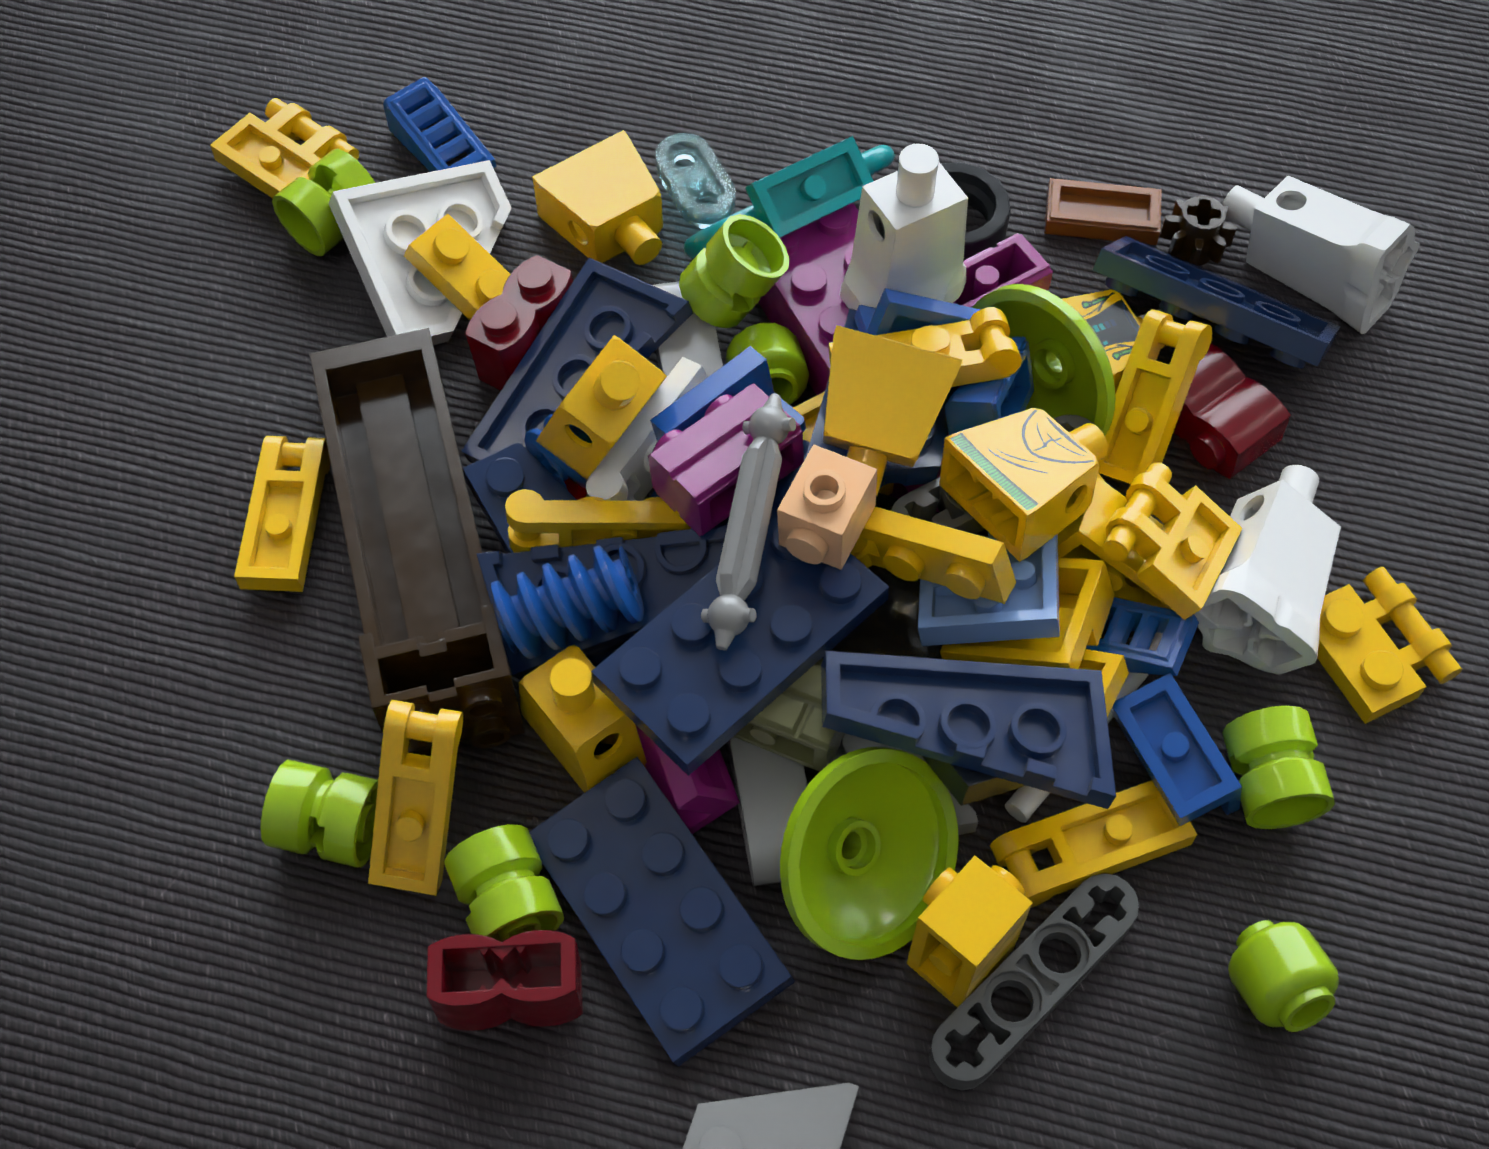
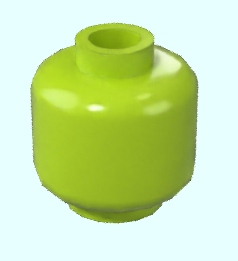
M758 323L746 327L734 336L727 347L726 363L751 346L767 359L774 392L780 395L789 405L800 398L807 388L809 371L799 341L787 327L777 323Z
M1264 920L1249 926L1239 935L1236 941L1238 948L1232 954L1228 965L1229 977L1258 1021L1269 1027H1284L1289 1032H1298L1317 1024L1331 1012L1336 1003L1334 994L1339 984L1338 971L1309 930L1295 922L1273 924L1269 920Z

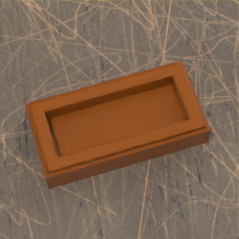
M1050 178L1047 189L1044 234L1117 241L1127 236L1144 244L1157 245L1161 232L1162 189Z

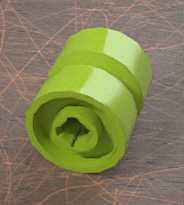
M340 149L331 150L312 165L308 171L309 179L304 177L296 178L278 192L272 200L274 211L287 232L299 245L316 256H324L344 239L329 206L333 191L375 183L371 175L358 160Z
M742 214L730 216L708 241L706 248H703L681 273L679 288L682 298L689 301L692 311L703 321L721 328L737 326L759 302L761 296H764L788 270L789 256L786 247L779 236L762 221Z
M1287 705L1268 707L1242 715L1226 725L1222 734L1232 770L1242 776L1239 780L1242 786L1240 801L1247 825L1259 829L1286 828L1317 819L1333 808L1335 801L1324 764L1314 760L1313 750L1318 744L1307 710Z
M286 760L280 765L273 776L266 793L260 826L262 841L265 846L298 854H308L316 847L317 853L323 860L353 867H363L371 857L378 780L342 772L333 780L329 768L295 760Z
M507 824L484 830L460 842L445 858V868L458 901L469 905L471 913L466 918V922L471 934L483 935L503 942L514 935L528 931H556L564 921L562 909L549 879L538 876L542 870V861L528 828L522 825Z

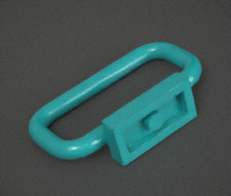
M851 136L751 183L745 189L753 205L730 216L738 214L752 216L768 225L781 238L861 199L862 186L874 182L872 175L893 163L895 158L894 151L888 145H879L861 153L854 137ZM730 216L688 238L684 243V252L687 257L694 259L703 248H706L708 241Z

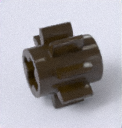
M1204 195L1192 197L1186 202L1180 199L1176 200L1172 215L1165 216L1160 232V237L1172 240L1168 254L1196 266L1204 265L1210 260L1217 264L1221 262L1225 247L1231 246L1237 230V225L1224 222L1229 207L1227 205L1223 206L1218 200Z

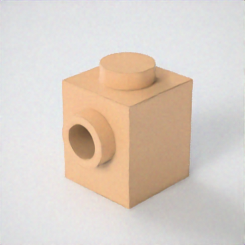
M813 444L777 509L779 545L786 547L793 556L810 564L823 562L842 570L876 506L877 469Z

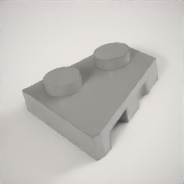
M842 1083L698 1104L683 1149H841L859 1086L851 1083Z

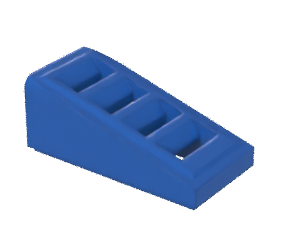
M427 77L420 78L384 100L383 107L389 131L430 172L490 160L493 169L496 167L495 158L442 92ZM435 122L437 123V124L431 126L430 128L426 129L425 131L421 132V130H423V129H425L426 127L432 125L433 123H435ZM452 138V140H450L449 142H447V143H445L444 145L438 147L437 149H434V148L437 147L438 145H440V144H442L443 142L447 141L448 139ZM463 152L468 154V156L451 166L446 164V162Z
M1026 337L1012 338L1018 347L1022 359L1021 366L1016 373L1003 379L961 385L952 394L945 405L949 435L1025 411L1034 392L1029 342L1026 341Z
M1114 597L1103 629L1107 630L1104 638H1100L1098 646L1087 645L1086 649L1124 655L1128 672L1156 675L1171 673L1172 676H1177L1199 621L1194 614L1183 620L1171 609ZM1131 631H1135L1130 645H1127L1126 642ZM1163 633L1157 650H1149L1155 634Z

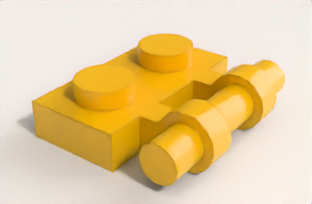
M278 98L270 100L265 108V115L269 118L267 122L248 113L210 145L217 162L271 198L296 178L304 177L309 179V168L331 150L340 149L349 153L356 160L359 158L358 149L347 143V138L343 133L332 126H320L312 121L310 112L295 103L286 104ZM302 139L305 142L302 145H299L293 140Z
M1152 463L1145 472L1138 474L1133 479L1126 492L1128 503L1125 507L1117 509L1109 520L1105 531L1107 539L1103 544V552L1109 559L1114 561H1124L1131 550L1137 552L1144 559V562L1136 577L1183 620H1186L1203 608L1242 527L1196 485L1181 495L1169 484L1172 478V472L1169 467L1162 463ZM1151 515H1155L1164 524L1162 529L1149 519Z
M1385 567L1375 569L1363 579V583L1376 599L1364 604L1351 585L1348 584L1325 595L1320 614V637L1317 659L1365 724L1419 698L1427 686L1415 672L1416 670L1427 666L1440 684L1450 681L1462 671L1460 665L1449 652V649L1452 647L1450 641L1439 628L1431 629L1414 607L1417 598L1405 583L1397 584ZM1392 620L1410 645L1399 650L1381 625Z

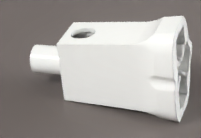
M912 144L905 147L899 156L898 171L862 186L852 258L840 291V297L848 308L857 310L859 305L876 308L884 288L949 303L955 302L962 294L966 283V266L963 263L968 197L940 164L939 156L932 147L925 144Z
M1287 176L1265 198L1240 186H1235L1227 194L1222 204L1229 207L1225 219L1251 231L1246 263L1328 308L1361 334H1365L1389 309L1400 289L1405 273L1420 246V243L1414 239V226L1395 217L1366 209L1290 176Z
M1302 465L1287 466L1282 470L1279 481L1237 499L1230 517L1242 527V530L1203 608L1194 614L1199 621L1198 628L1203 635L1202 646L1206 650L1229 655L1254 668L1278 675L1316 662L1320 637V614L1341 526L1312 504L1319 484V477L1312 469Z

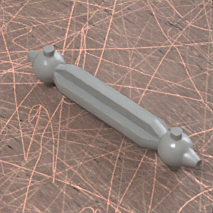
M775 393L769 396L763 407H760L752 414L750 421L743 422L742 429L744 434H751L754 440L742 457L716 576L720 596L710 604L709 609H703L701 612L702 621L709 623L714 630L716 648L719 650H727L734 637L743 632L749 622H755L757 617L756 610L748 608L745 599L755 587L782 463L778 444L785 440L789 431H795L796 429L795 419L787 417L782 409L781 396Z

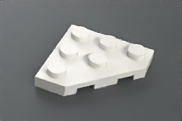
M490 160L333 191L329 201V206L387 337L429 328L433 345L448 342L462 312L404 257V254L412 241L447 213L489 254L491 253L510 213L511 205Z

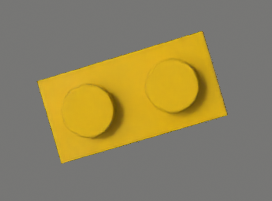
M448 213L412 241L404 254V257L469 320L486 302L502 294L504 284L510 276V273Z

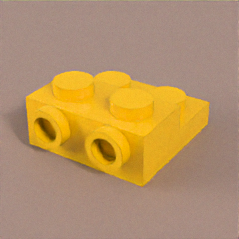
M1058 557L1060 637L947 644L941 647L940 654L942 659L1079 669L1086 646H1098L1115 597L1105 560Z

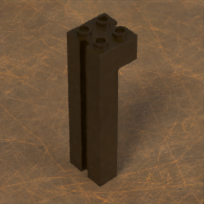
M429 328L310 353L364 634L359 635L358 638L372 709L382 733L388 706L392 700L414 703L415 711L438 715L441 708L463 712V727L460 741L471 739L472 745L477 748L496 747L507 742L511 736L525 733L500 628L476 554L482 553ZM409 739L408 753L431 757V742Z

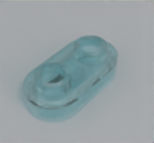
M678 133L668 136L660 142L656 149L657 175L686 222L692 226L704 229L735 213V186L703 138L690 133Z

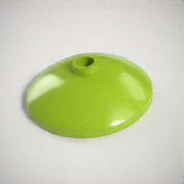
M1011 284L1002 286L979 299L972 308L984 309L995 307L1001 309L1010 327L1009 338L1026 337V341L1029 342L1034 392L1025 410L1031 408L1041 409L1053 419L1062 415H1078L1094 423L1105 436L1110 428L1115 411L1116 398L1113 373L1107 353L1100 339L1083 316L1058 296L1031 285Z
M866 747L851 751L829 763L811 780L800 795L788 819L780 854V880L784 901L795 925L806 938L823 950L839 957L854 960H867L885 956L913 940L918 917L928 906L923 902V897L927 890L948 867L955 871L958 854V823L955 807L948 789L925 761L913 754L889 747Z

